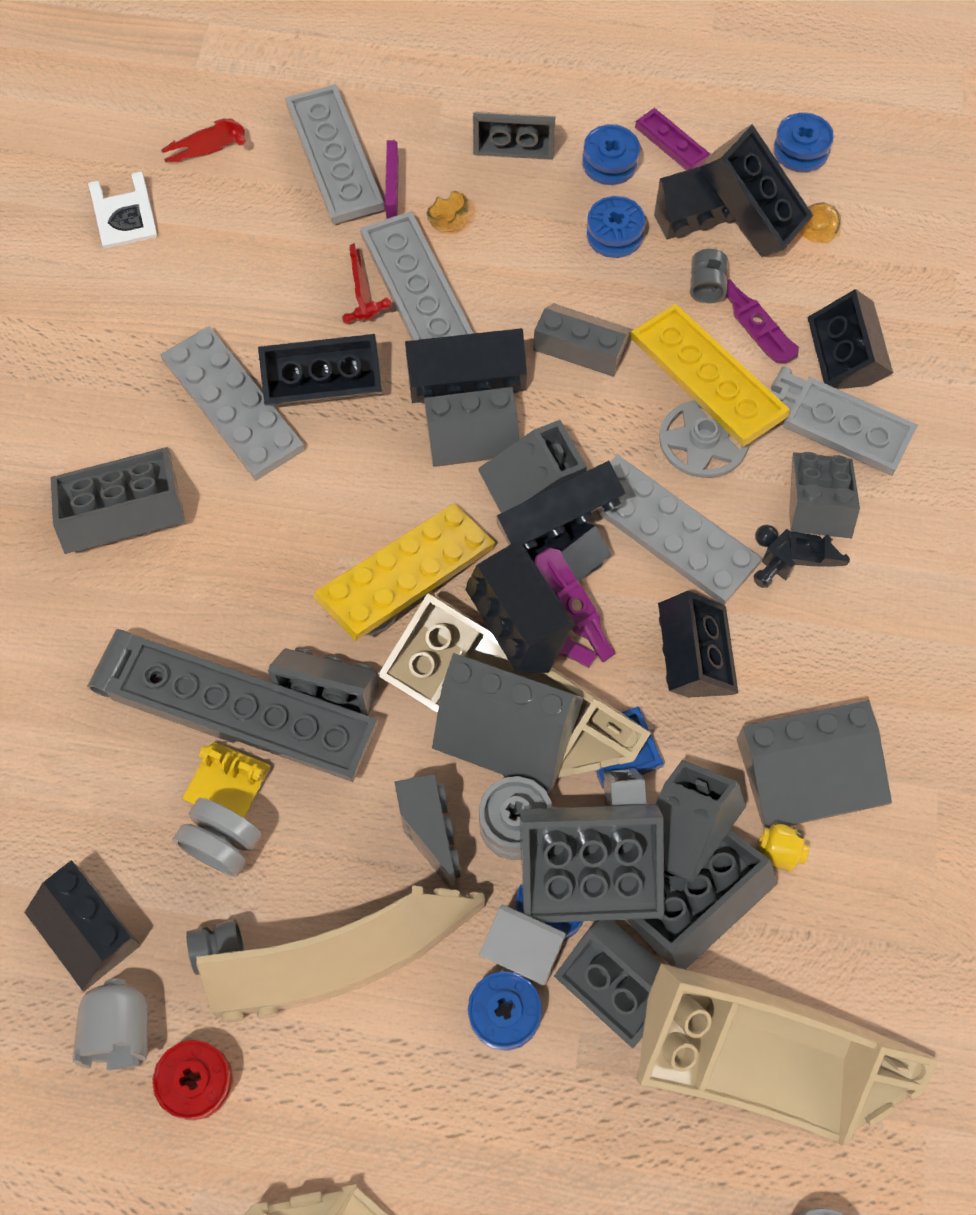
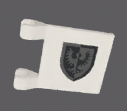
M142 172L131 174L135 192L104 198L99 181L88 183L103 249L158 237Z

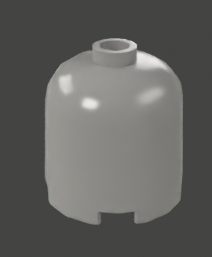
M121 979L106 980L104 985L88 991L82 998L78 1010L73 1063L89 1069L92 1062L107 1063V1070L137 1067L140 1065V1060L147 1061L148 1005L142 992L126 985V981Z

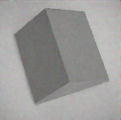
M501 904L479 956L537 983L546 985L566 933Z

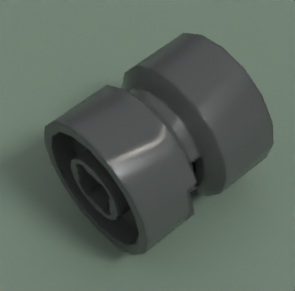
M703 249L692 256L690 295L694 300L701 303H716L726 296L728 258L725 253L717 249Z
M237 920L216 924L214 931H211L208 927L187 931L186 934L189 959L196 976L200 975L196 964V957L244 951Z

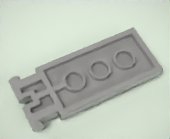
M786 366L780 369L771 386V392L790 409L789 417L783 420L785 422L783 427L893 476L918 424L809 377L806 381L792 375V370Z

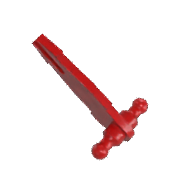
M223 118L214 121V126L199 130L177 142L175 140L161 149V152L164 153L188 147L186 150L164 159L165 162H182L181 159L207 155L222 150L223 146L235 142L237 145L243 146L246 142L244 137L245 130L239 122H235L232 118Z
M355 243L349 245L355 283L354 290L359 307L355 308L354 312L343 315L342 320L345 324H351L355 320L371 321L375 315L379 314L380 310L389 309L392 305L391 300L388 298H383L380 302L371 301L360 250L356 249Z

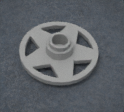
M690 401L674 408L665 417L661 425L659 440L664 456L675 468L691 476L711 478L729 473L743 461L749 444L744 447L741 446L740 450L728 439L730 434L715 419L708 418L696 401ZM683 413L685 427L667 431L670 423L679 414ZM670 448L687 451V465L675 457ZM712 458L728 462V464L719 468L705 469Z

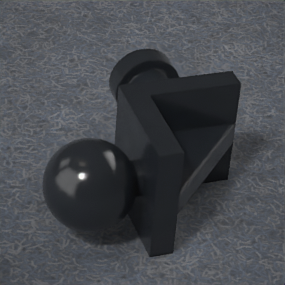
M765 524L756 530V542L762 547H768L762 560L766 567L763 570H758L753 576L757 586L768 588L776 574L785 581L790 577L795 563L791 557L789 540L791 531L788 529L779 537L776 528L772 525Z

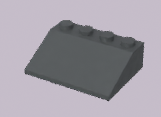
M168 447L51 477L53 526L65 554L82 552L90 547L101 544H112L120 539L131 536H143L150 531L161 528H173L180 523L186 522Z
M453 653L442 684L432 749L507 777L520 776L531 779L544 788L545 791L552 792L584 698Z
M869 700L743 726L736 739L763 829L764 827L770 828L774 823L792 826L892 803L880 732Z
M657 804L519 809L523 914L542 923L664 918L663 816Z
M729 830L692 883L664 871V918L628 919L626 921L670 966L686 970L778 884L771 860Z

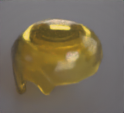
M452 191L448 199H442L438 196L434 204L428 208L427 220L438 231L452 232L459 230L468 219V198L465 194L457 191Z
M826 202L814 203L808 206L814 216L801 229L800 232L803 237L812 242H823L826 244L835 236L839 237L842 221L836 207Z

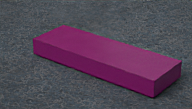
M655 107L635 121V128L685 170L700 167L711 155V153Z
M387 140L385 210L386 219L398 216L399 152L396 140Z

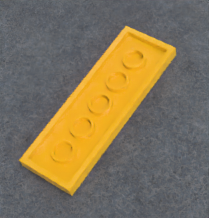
M676 303L631 331V339L742 447L789 417L790 409Z
M453 503L317 589L314 599L357 641L493 550L495 541Z

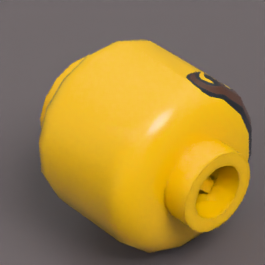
M774 823L770 828L764 827L757 850L771 860L773 867L790 872L796 868L798 863L805 864L810 845L804 844L805 836L803 831L781 823Z

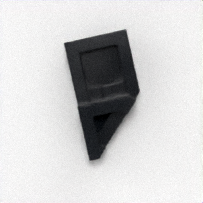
M791 532L789 537L791 557L795 565L834 567L847 566L849 564L850 557L847 554L842 555L831 543L833 539L828 534L821 538L817 535Z

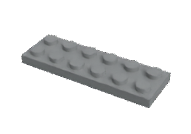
M336 84L285 98L287 108L332 224L385 210L383 199Z
M412 211L360 228L365 245L412 340L474 334Z
M210 326L160 354L163 362L255 481L305 451L304 444L274 406L264 405L262 391Z
M617 455L610 463L626 495L623 499H620L622 505L606 513L602 508L596 511V513L717 602L725 605L760 565L762 558Z

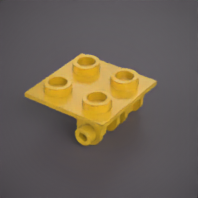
M212 741L209 747L204 745L201 748L199 758H202V761L182 800L194 805L199 797L208 799L245 818L270 765Z

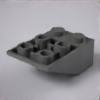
M561 420L532 430L478 468L500 513L552 489L587 470V466Z
M793 452L789 508L790 531L816 535L828 534L833 537L852 539L860 510L853 459L841 455L823 456L813 452Z
M684 760L679 763L664 783L656 802L663 816L664 871L690 883L694 881L746 808L738 782Z
M435 774L395 781L404 833L451 890L456 889L455 878L461 877L457 850L449 849V846L454 845L450 816L443 817V814L448 813L444 784L436 783Z

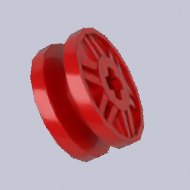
M198 1040L179 1042L165 1051L156 1064L152 1078L154 1096L161 1108L173 1117L190 1121L209 1118L219 1111L230 1097L233 1085L232 1067L224 1053L207 1042ZM191 1072L199 1076L201 1075V1080L196 1081L198 1087L195 1089L186 1085V1081L190 1080L189 1074Z

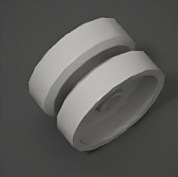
M516 776L506 777L495 782L483 794L479 806L480 835L487 848L498 857L509 860H521L519 809L552 808V802L544 788L531 779ZM517 817V820L513 821L511 818Z
M199 797L188 813L196 825L182 824L172 841L183 851L204 864L229 876L238 877L246 863L243 854L238 849L243 851L254 850L262 834L253 824L233 811L213 801Z

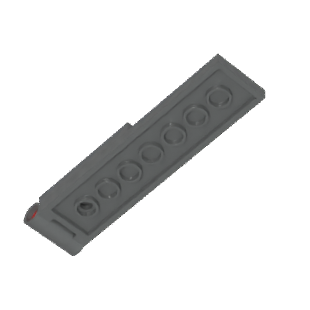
M121 629L115 630L87 685L91 691L104 697H111L113 701L231 743H235V741L244 743L351 782L356 777L378 724L375 718L144 639ZM162 678L159 683H154L157 679Z

